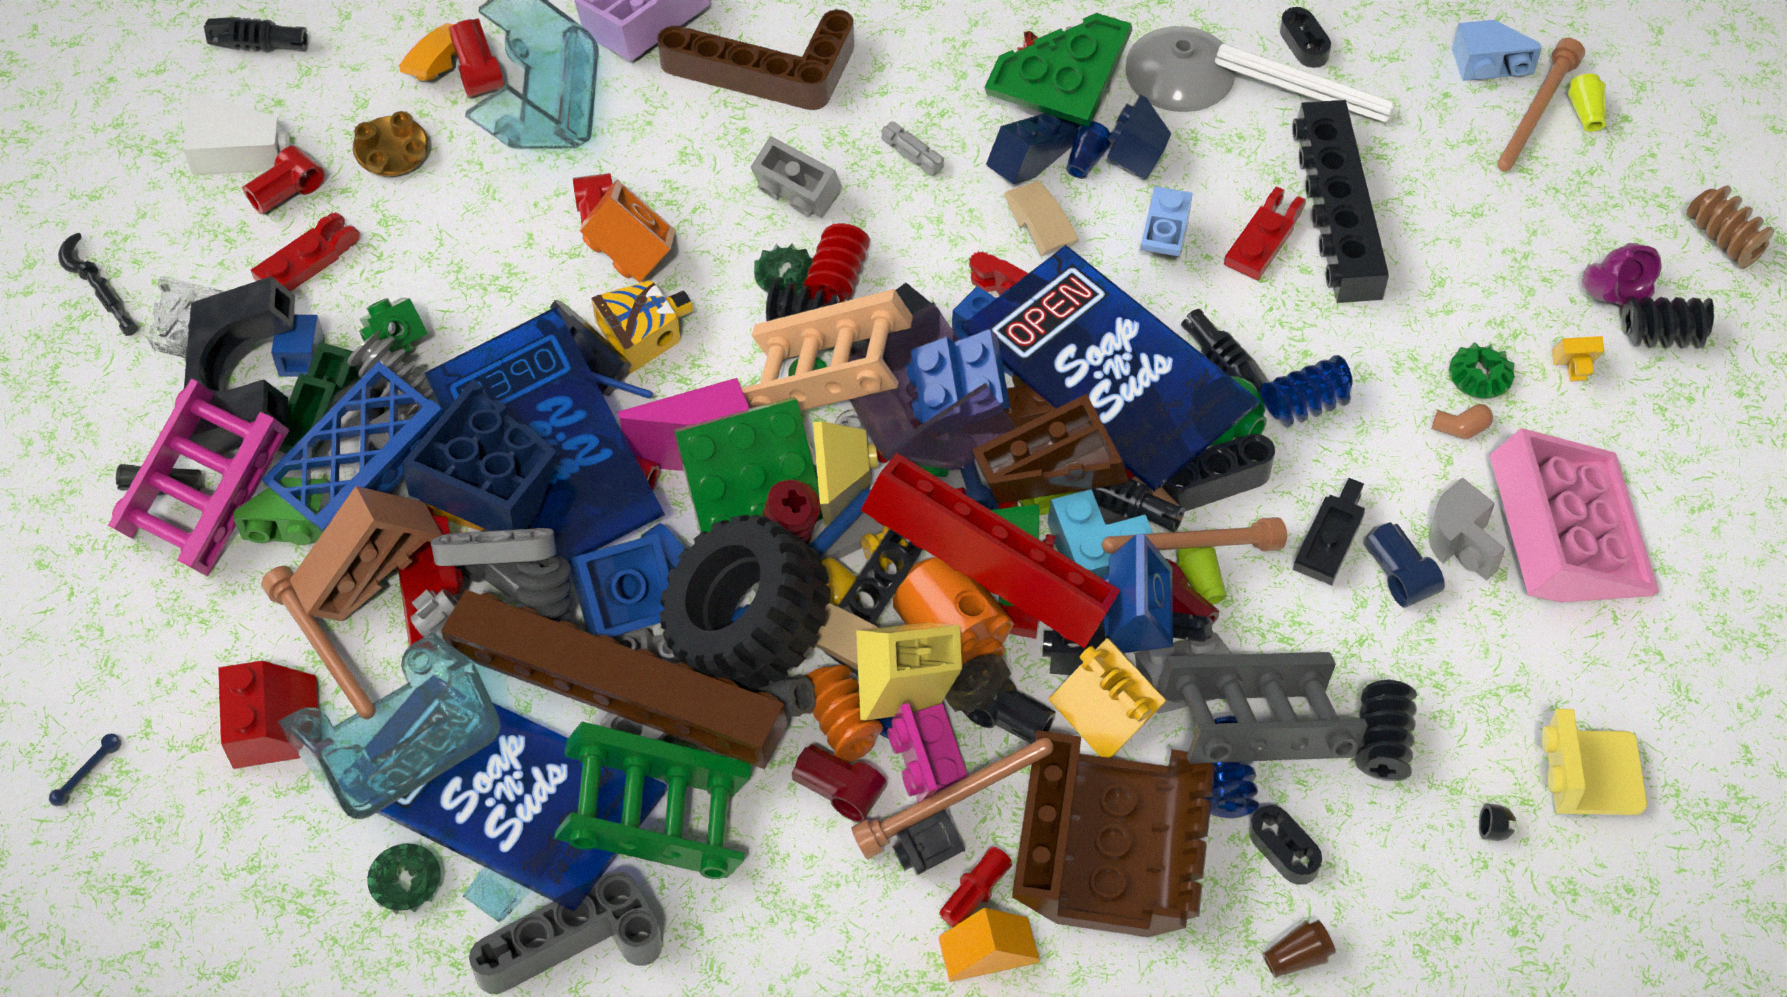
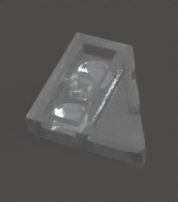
M161 276L158 280L161 297L160 302L154 303L152 313L154 322L150 326L148 342L154 351L185 358L187 355L191 302L223 291Z

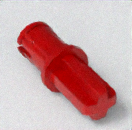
M990 847L970 873H964L961 876V885L940 909L939 915L941 919L953 928L967 919L981 902H988L992 897L991 891L1013 866L1010 863V857L1001 849Z

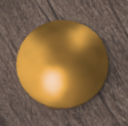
M398 111L392 114V116L379 117L370 122H362L354 130V157L362 168L376 175L396 176L407 173L424 160L428 151L429 142L425 130L417 122L413 121L411 114L405 111Z

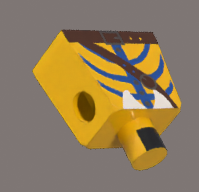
M645 281L591 298L595 323L606 340L632 364L627 371L629 374L678 344L680 341L678 318L693 312L692 303L684 290L665 298L652 281Z

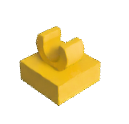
M1603 336L1562 338L1552 349L1553 364L1568 365L1570 382L1586 381L1587 375L1593 374V363L1605 352Z

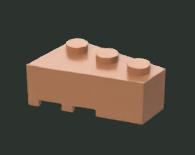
M355 486L293 574L290 582L307 615L343 621L382 588L380 580L397 566L401 570L407 567L412 562L410 555L426 541L431 543L434 538L442 536V533L424 502Z

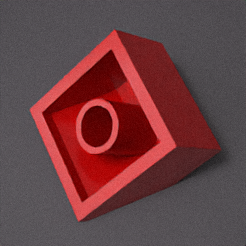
M263 660L218 667L221 745L233 769L322 755L316 675Z

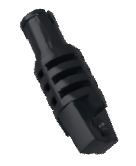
M241 17L208 18L204 25L207 44L233 50H240L241 48L246 51L252 49V51L262 50L263 52L274 51L275 48L306 50L308 46L306 27L276 25L275 22L268 19H263L262 21L261 19L252 20L251 18L241 19Z
M1201 309L1191 311L1187 315L1191 322L1184 319L1181 326L1202 347V357L1209 362L1210 366L1221 377L1238 376L1244 378L1257 388L1262 397L1271 383L1253 357L1241 347L1240 343L1229 332L1219 331Z
M1128 478L1129 483L1092 489L1098 506L1128 519L1146 514L1148 521L1165 527L1171 532H1175L1182 522L1175 518H1178V516L1183 518L1185 513L1184 507L1154 496L1150 487Z

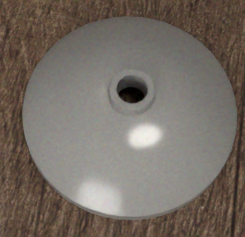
M1189 26L1163 27L1143 35L1130 48L1125 67L1128 83L1138 96L1140 94L1145 96L1153 106L1176 112L1198 111L1215 105L1231 90L1236 72L1215 64L1218 49L1221 44H1224L1220 39L1206 31Z

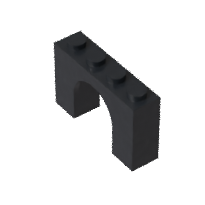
M270 276L191 302L187 355L185 357L184 389L191 379L196 380L214 393L210 404L250 423L255 421L258 414L262 412L273 417L287 428L289 398L265 379L224 391V379L234 358L248 345L258 340L293 330L295 295ZM203 418L200 419L189 440L218 454L239 448L243 443L242 437Z

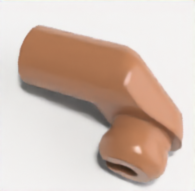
M1477 404L1458 416L1437 410L1431 429L1462 439H1470L1489 428L1493 422V414L1491 409L1485 404Z

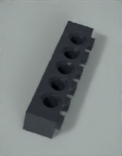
M1346 100L1302 102L1299 117L1293 119L1292 133L1294 141H1299L1301 146L1299 148L1300 169H1306L1307 172L1305 179L1307 198H1313L1314 228L1319 227L1321 233L1319 235V253L1321 257H1326L1327 259L1325 270L1327 287L1333 288L1336 303L1383 300L1389 273Z

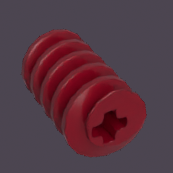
M788 479L778 482L771 488L762 516L769 518L771 521H776L809 546V541L820 513V502L817 494L809 485L798 480Z

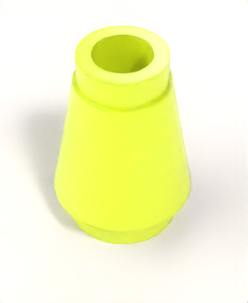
M1588 73L1577 76L1570 82L1568 96L1583 125V129L1587 132L1599 131L1606 126V85L1597 74Z

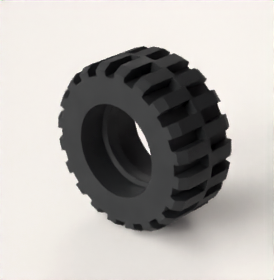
M760 515L731 517V522L721 520L712 525L710 532L704 531L693 539L695 543L691 548H685L679 555L680 562L675 569L671 568L667 577L669 582L668 588L662 591L660 602L661 606L664 607V611L660 612L661 628L665 630L663 631V636L668 648L673 651V655L680 662L688 664L689 667L715 679L727 678L735 682L740 688L755 690L769 686V680L777 682L786 677L789 668L792 666L798 667L806 659L803 655L810 646L812 648L815 647L820 638L817 635L820 626H825L828 617V611L825 610V606L830 604V587L826 585L829 583V576L819 554L776 521H771L769 518ZM759 582L758 590L752 603L745 613L731 624L732 615L738 602L748 589Z

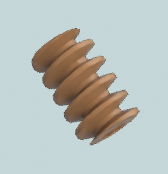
M1729 185L1723 186L1718 190L1711 188L1705 190L1691 202L1686 215L1689 219H1694L1700 229L1706 230V235L1711 240H1717V246L1721 250H1727L1728 257L1731 260L1738 261L1737 265L1740 269L1747 268L1763 255L1769 246L1770 238L1775 232L1774 229L1767 227L1759 232L1758 230L1764 222L1763 218L1758 216L1748 221L1753 209L1750 206H1746L1738 211L1737 209L1743 200L1740 196H1734L1727 200L1732 192Z

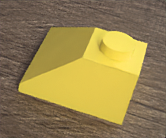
M819 421L813 422L820 506L824 525L827 527L859 492L871 483L870 469L878 468L876 443L867 442L866 430Z

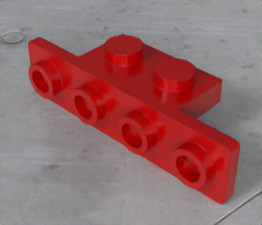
M427 507L442 535L452 534L449 532L447 516H434L433 509ZM426 541L410 555L412 562L403 570L398 568L409 649L412 651H447L444 641L437 637L434 641L430 642L420 634L410 619L418 611L412 602L425 590H434L438 594L443 589H446L455 596V594L461 592L462 588L461 569L455 568V566L436 565L434 563L432 545L429 541Z

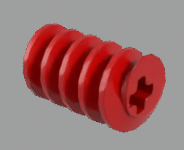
M838 223L826 227L822 232L821 241L817 245L816 254L813 256L812 265L809 267L808 276L804 281V285L810 286V298L814 299L819 289L825 291V302L828 303L834 293L840 295V303L853 295L854 285L858 281V274L861 272L862 262L866 258V251L869 249L871 241L868 234L861 228L851 224Z

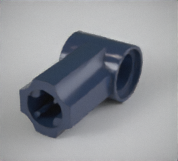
M1386 523L1378 527L1373 534L1367 537L1365 545L1386 573L1389 590L1398 605L1406 608L1444 590V577L1438 564L1430 557L1422 558L1398 524Z

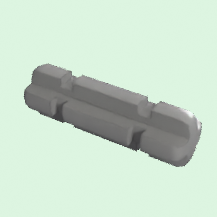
M892 121L883 127L881 131L882 140L891 147L896 145L895 150L915 165L920 166L922 164L921 169L926 173L934 176L943 169L944 158L934 150L929 152L930 147L910 132L905 131L903 133L904 128Z

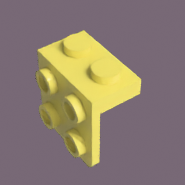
M1556 709L1549 726H1544L1542 731V746L1544 752L1548 754L1549 761L1548 788L1554 796L1556 814H1642L1647 807V799L1636 736L1629 731H1577L1574 709Z

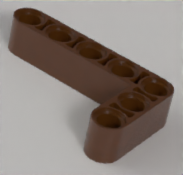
M836 9L825 13L802 57L682 26H668L662 29L657 37L660 65L662 70L670 75L807 110H818L828 104L854 51V20L852 15L844 10Z

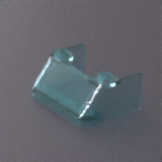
M488 0L479 6L478 12L506 32L505 51L509 59L525 69L523 92L521 94L506 84L468 109L465 117L513 149H575L588 142L592 135L599 54L597 42L592 34L548 0Z

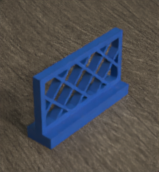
M378 361L261 480L323 533L355 486L389 494L405 478L402 462L444 414V410L432 399L427 400ZM382 377L390 382V396L370 398V389ZM398 390H400L403 394L398 395ZM416 403L421 407L410 420L398 421V405ZM390 406L389 422L369 425L371 408ZM361 410V426L341 428V418L348 411ZM389 432V441L382 449L369 451L370 434ZM360 436V452L340 454V438ZM332 439L331 456L311 458L312 448L319 441ZM360 462L359 472L351 480L339 481L340 464ZM331 466L330 482L310 485L311 468ZM302 469V486L284 488L278 483L289 471ZM330 492V502L316 515L310 510V495ZM295 496H301V502Z

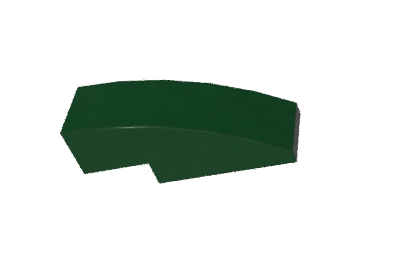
M319 342L307 374L299 373L290 396L287 417V429H289V432L278 452L287 454L358 382V373L363 363L354 367L347 363L348 358L354 351ZM325 440L319 441L312 448L311 458L321 448Z

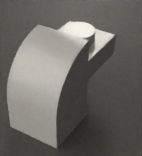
M1463 477L1439 499L1429 529V543L1433 553L1443 564L1453 555H1456L1467 569L1475 571L1487 581L1498 571L1506 548L1483 530L1488 525L1495 503Z

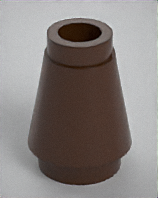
M1305 920L1271 946L1269 950L1263 952L1262 955L1274 978H1277L1281 975L1328 963L1327 957L1335 954L1336 950L1330 935L1320 920L1310 924Z

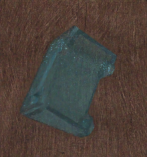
M433 633L423 637L406 649L402 656L401 667L408 683L373 703L376 713L372 718L363 719L356 713L333 727L329 718L322 711L313 707H305L278 721L289 743L339 808L349 817L365 819L376 814L485 748L495 740L499 733V716L474 661Z

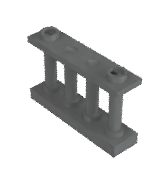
M1330 652L1167 656L1157 686L1158 692L1167 701L1186 700L1197 725L1187 754L1189 764L1355 758L1368 726L1365 719L1340 720L1330 702L1326 689L1336 666ZM1287 697H1309L1320 720L1299 721ZM1246 698H1268L1279 722H1257ZM1227 699L1238 723L1216 724L1205 700Z

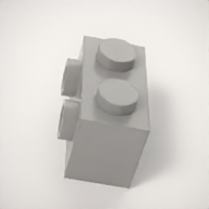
M772 136L769 137L750 167L758 182L757 187L763 193L775 199L778 195L790 201L789 204L792 208L806 216L813 213L823 218L842 187L833 168Z

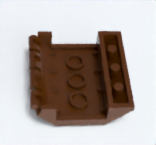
M1037 730L1035 741L1041 738L1051 740L1053 751L1050 755L1031 765L1012 898L1052 922L1061 925L1142 937H1152L1186 928L1187 919L1199 917L1203 886L1195 882V880L1203 879L1207 843L1199 839L1208 837L1211 802L1203 798L1212 796L1215 766L1211 763L1189 764L1187 759L1188 751L1171 749L1169 766L1080 754L1081 736Z

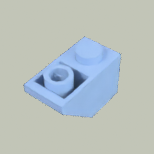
M1496 20L1458 23L1452 46L1462 81L1534 74L1542 49L1539 42Z
M1154 187L1141 250L1174 256L1181 255L1189 224L1192 192Z

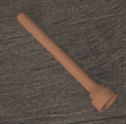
M1563 38L1553 50V67L1497 163L1501 171L1507 172L1511 170L1566 72L1576 69L1584 58L1585 48L1576 39Z
M1279 517L1261 518L1257 523H1253L1251 527L1145 534L1158 550L1252 544L1255 548L1266 552L1280 551L1287 542V529L1285 523ZM1135 535L1106 537L1102 541V549L1106 553L1114 554Z
M278 566L271 569L265 574L261 582V586L269 599L280 605H285L359 716L363 719L372 718L376 713L374 704L315 618L306 614L290 582L294 574L292 569L288 566Z
M1041 738L882 822L878 819L872 822L868 819L851 827L860 850L867 860L884 852L883 846L890 843L889 838L1050 755L1053 751V743L1047 738Z

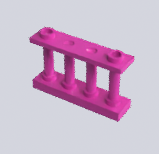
M191 379L187 387L178 394L174 410L125 496L114 506L112 519L108 526L133 539L138 528H141L181 548V553L177 560L208 577L236 527L233 518L235 509L251 500L289 429L273 417L262 412L258 414L255 421L250 423L210 404L214 393L198 381ZM201 418L243 438V443L234 458L228 459L189 440ZM180 454L222 474L223 478L213 495L208 496L168 476ZM159 491L202 511V516L192 532L187 533L148 513Z

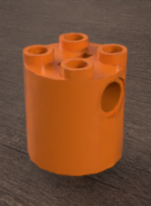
M937 557L928 558L913 565L893 597V608L906 625L927 622L960 625L962 670L956 680L962 678L970 669L982 662L986 665L993 664L1006 651L1003 643L1014 626L1012 619L984 586L963 573L955 571Z

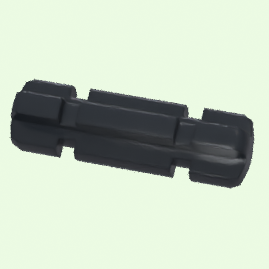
M1173 612V638L1186 640L1187 637L1191 641L1204 642L1213 636V622L1208 617L1195 615L1194 618L1190 614Z

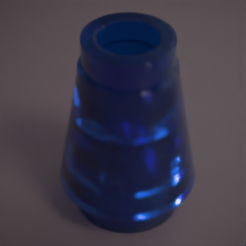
M1092 121L1090 127L1083 125L1076 129L1066 167L1067 172L1071 176L1085 179L1110 147L1111 143L1107 141L1110 131L1104 125Z

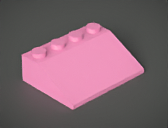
M1521 428L1490 454L1495 479L1529 596L1562 603L1654 596L1659 592L1615 452Z

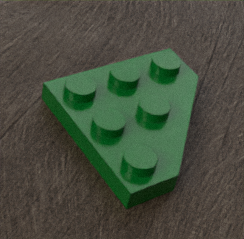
M1094 13L1083 18V23L1065 31L1062 28L1035 39V44L1015 53L1013 50L998 56L984 87L986 95L1090 127L1133 31L1132 25L1123 20Z

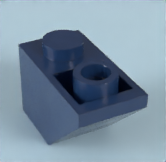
M1140 94L1134 105L1131 106L1126 103L1115 122L1116 125L1107 141L1113 144L1107 158L1146 180L1163 154L1171 132L1149 100Z

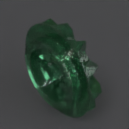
M776 243L773 250H762L760 259L754 261L755 281L767 293L775 277L780 278L781 290H785L787 284L790 281H794L795 294H799L808 276V270L812 265L813 258H810L806 248L798 250L793 243L788 248H780ZM786 262L790 263L791 268H788L780 277L779 268H782Z
M410 843L398 844L383 851L373 861L367 876L368 889L380 908L390 909L396 915L399 911L403 910L416 912L418 906L426 901L432 902L434 892L437 887L441 886V868L434 854L425 847ZM400 866L404 867V870L408 872L410 877L416 876L411 879L412 886L410 891L406 892V889H403L402 885L397 883L400 880Z

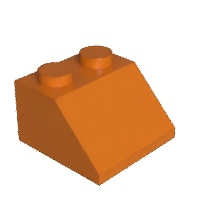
M617 179L584 220L580 232L584 235L582 237L583 241L593 251L597 253L603 251L614 261L612 265L622 276L627 279L633 277L640 283L670 251L675 229Z

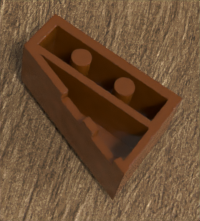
M1087 394L972 449L981 472L998 504L1129 483L1124 463Z

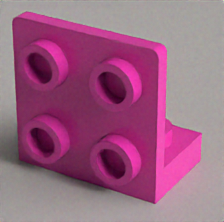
M909 703L899 705L891 721L892 728L887 729L893 752L895 754H902L907 769L903 770L901 774L908 796L915 795L917 802H920L968 777L943 703L913 713Z

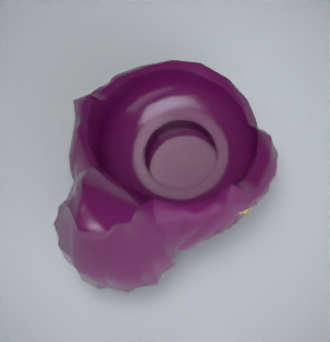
M1627 243L1625 246L1611 251L1601 264L1596 262L1591 265L1588 264L1583 272L1582 287L1589 296L1596 300L1612 302L1624 306L1629 296L1636 297L1638 302L1644 296L1652 297L1655 293L1654 283L1660 276L1662 269L1660 254L1653 247L1638 243Z

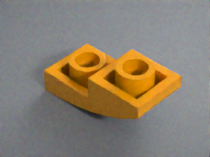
M446 23L423 37L400 63V72L414 75L417 80L428 81L436 79L439 73L452 68L451 56L457 54L448 29L454 24Z

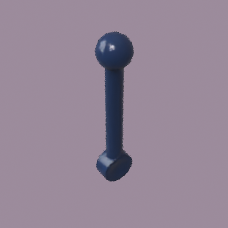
M116 734L105 735L101 739L102 746L60 789H54L50 792L49 802L53 806H62L67 800V794L107 753L116 752L120 748L121 743Z

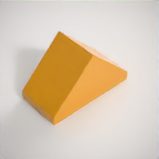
M984 907L938 936L949 982L1037 964L1040 961L1028 917Z

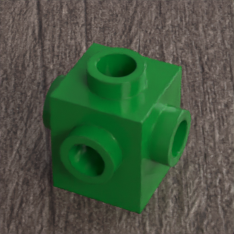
M401 297L393 302H390L388 298L382 299L368 306L366 309L369 314L360 318L364 327L359 330L363 342L377 331L382 330L378 336L380 340L390 336L395 338L389 349L391 352L404 348L406 350L405 353L414 348L411 342L428 334L410 298ZM391 323V325H392V330H391V332L389 333V332H388V326H389V324Z

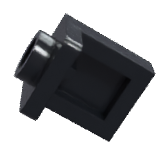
M945 810L897 833L896 837L899 843L892 846L903 870L906 871L912 868L915 875H919L965 851Z

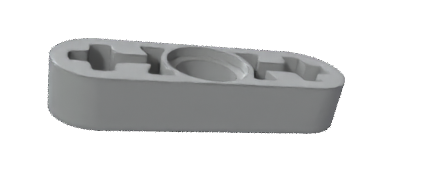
M548 528L452 533L436 537L431 541L434 563L439 566L538 561L550 558L557 553L554 531Z

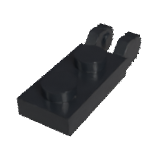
M554 300L550 310L565 323L564 327L560 331L553 323L541 319L536 326L537 330L544 337L556 332L562 345L574 351L582 361L581 369L621 381L632 364L568 305ZM584 378L602 395L610 396L615 389L614 387Z

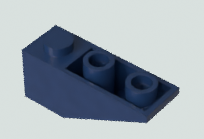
M1046 113L1002 125L986 166L1012 184L1036 178L1086 136L1093 126L1087 127Z

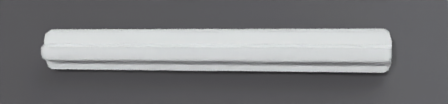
M1221 44L1215 58V64L1319 101L1346 100L1349 111L1383 123L1388 122L1394 109L1392 101L1226 44Z

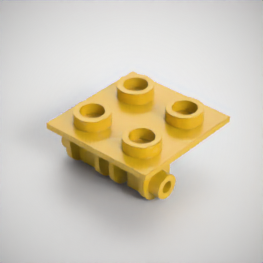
M1106 638L1097 649L1090 646L1080 655L1083 663L1048 700L1100 757L1112 758L1167 700L1109 638Z

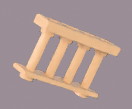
M895 289L755 324L752 337L765 353L767 359L760 384L742 388L749 409L795 397L797 398L799 409L802 411L897 388L899 382L883 360L888 333L911 328L913 315ZM870 338L866 358L848 362L852 343ZM835 347L830 367L813 371L817 351ZM799 356L795 375L778 379L783 359Z

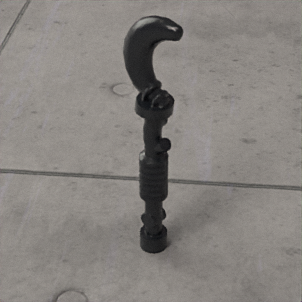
M75 233L69 236L61 244L58 251L60 265L66 271L78 273L81 279L88 280L92 288L95 289V295L101 304L120 323L119 328L125 336L135 334L138 330L137 324L132 318H128L120 308V301L109 286L106 285L107 279L103 277L99 279L96 264L88 260L86 262L83 260L78 261L75 258L74 249L81 240L82 235Z

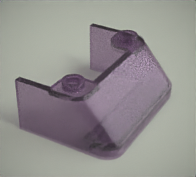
M934 302L913 315L911 328L888 333L883 360L898 380V387L849 400L875 447L885 460L890 461L898 453L918 466L956 470L967 466L976 459L972 449L1016 427L986 382L925 423H920L915 417L912 401L918 398L917 386L912 385L906 372L907 363L912 362L911 350L944 337H948L953 342L959 341ZM868 346L851 356L848 362L866 358Z

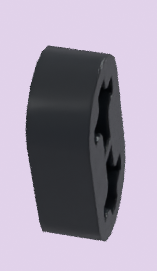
M1292 7L1285 10L1282 14L1279 32L1296 59L1302 65L1310 68L1325 65L1329 59L1331 41L1314 15L1302 7Z
M1274 805L1258 808L1253 814L1249 828V836L1253 844L1289 882L1297 885L1312 882L1318 876L1322 863V852L1317 844L1282 808ZM1265 822L1268 826L1276 823L1279 826L1277 835L1273 831L1262 832L1263 823ZM1295 855L1299 859L1305 856L1309 858L1307 868L1303 864H1299L1296 867L1291 864L1293 856Z

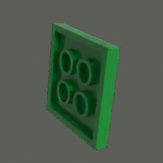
M795 397L673 430L700 533L704 531L710 532L712 525L721 520L731 522V517L741 515L762 516L771 488L780 481L788 479L798 480L809 485L817 494L820 502L818 481L798 401ZM821 506L817 521L823 519Z

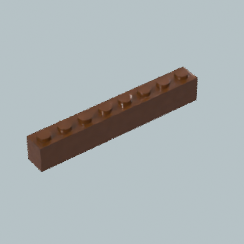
M466 589L441 629L448 654L762 769L766 768L787 727L784 703L769 693H754L745 690L727 678L715 679L692 669L688 664L678 663L676 665L659 659L657 655L646 649L634 650L625 647L607 635L595 636L586 633L568 621L556 622L547 619L531 608L521 607L519 609L503 603L498 597L489 593H482L480 595Z

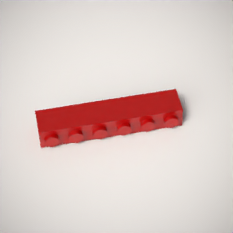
M898 453L892 457L879 473L861 509L862 512L874 518L877 523L887 526L911 541L916 547L934 555L947 563L955 571L961 572L984 586L989 592L1002 597L1020 608L1028 616L1036 618L1059 632L1065 639L1075 642L1084 649L1120 592V589Z

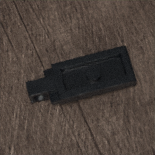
M1348 478L1339 498L1331 494L1329 497H1325L1295 559L1294 571L1331 586L1333 585L1363 521L1365 508L1357 504L1361 498L1364 483Z

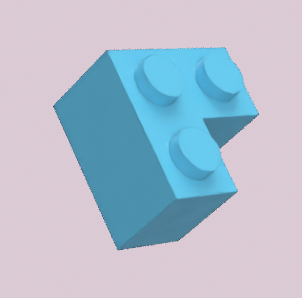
M1092 489L1051 500L1047 524L1051 534L1056 536L1055 545L1058 552L1104 579L1105 574H1109V557L1112 555L1102 549V541L1106 537L1142 533L1153 534L1146 514L1105 525Z

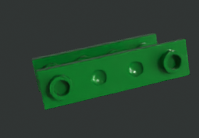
M583 721L566 740L565 757L579 760L583 764L578 813L571 812L557 828L555 839L569 842L571 846L577 849L589 850L596 848L700 872L703 877L708 879L728 878L744 862L745 853L726 849L725 838L729 796L733 797L750 780L751 764ZM601 766L619 769L626 774L621 824L596 818ZM644 776L664 780L669 785L664 834L639 828ZM687 786L706 790L711 795L707 844L682 838Z

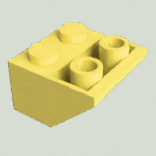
M927 622L857 630L860 720L894 717L899 705L909 703L912 713L941 704L962 670L960 625Z

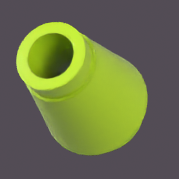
M1214 547L1180 549L1176 553L1179 560L1177 565L1185 574L1190 586L1212 605L1221 602L1227 597Z

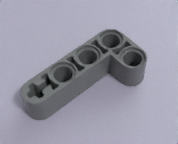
M612 872L480 939L470 950L469 961L478 986L489 994H499L611 936L623 957L629 963L637 966L651 964L662 952V939L657 918L636 881L624 872ZM616 896L629 897L625 903L620 905L609 903ZM573 918H587V921L580 926L571 927L567 925ZM639 932L650 934L649 938L642 942H632L629 940L631 936ZM543 938L546 940L538 948L531 949L525 947L533 939ZM514 950H516V953H517V956H518V957L515 958V959H513V956H512V953H511V952L514 951ZM496 962L497 967L491 969L489 964Z

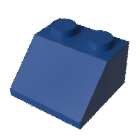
M658 533L567 559L571 566L572 579L589 634L613 637L660 623V612L664 611L660 601L662 591L667 590L669 585L667 581L669 570Z
M1145 533L1136 534L1109 557V574L1104 576L1105 581L1120 589L1119 594L1109 608V613L1104 617V630L1107 638L1111 639L1123 653L1173 647L1172 566Z

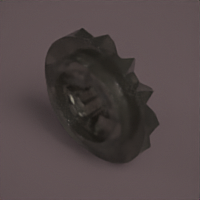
M985 654L977 656L962 665V670L945 699L955 712L962 711L968 715L976 708L983 711L987 703L998 701L997 694L1008 688L1006 680L1010 677L1011 672L1004 659L999 655Z

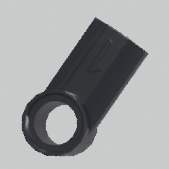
M989 669L983 672L961 705L965 716L975 724L984 728H993L996 725L1030 744L1035 742L1037 730L1050 731L1056 715V711L1018 692L1016 686L1008 677L1000 672Z

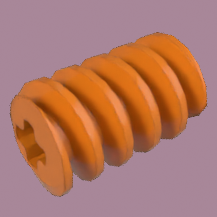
M848 665L821 667L805 676L815 685L816 705L812 714L820 722L819 727L824 735L827 736L828 744L835 750V757L845 762H854L871 751L875 744V738L882 732L883 726L878 720H860L859 683L856 679L851 678L852 670Z

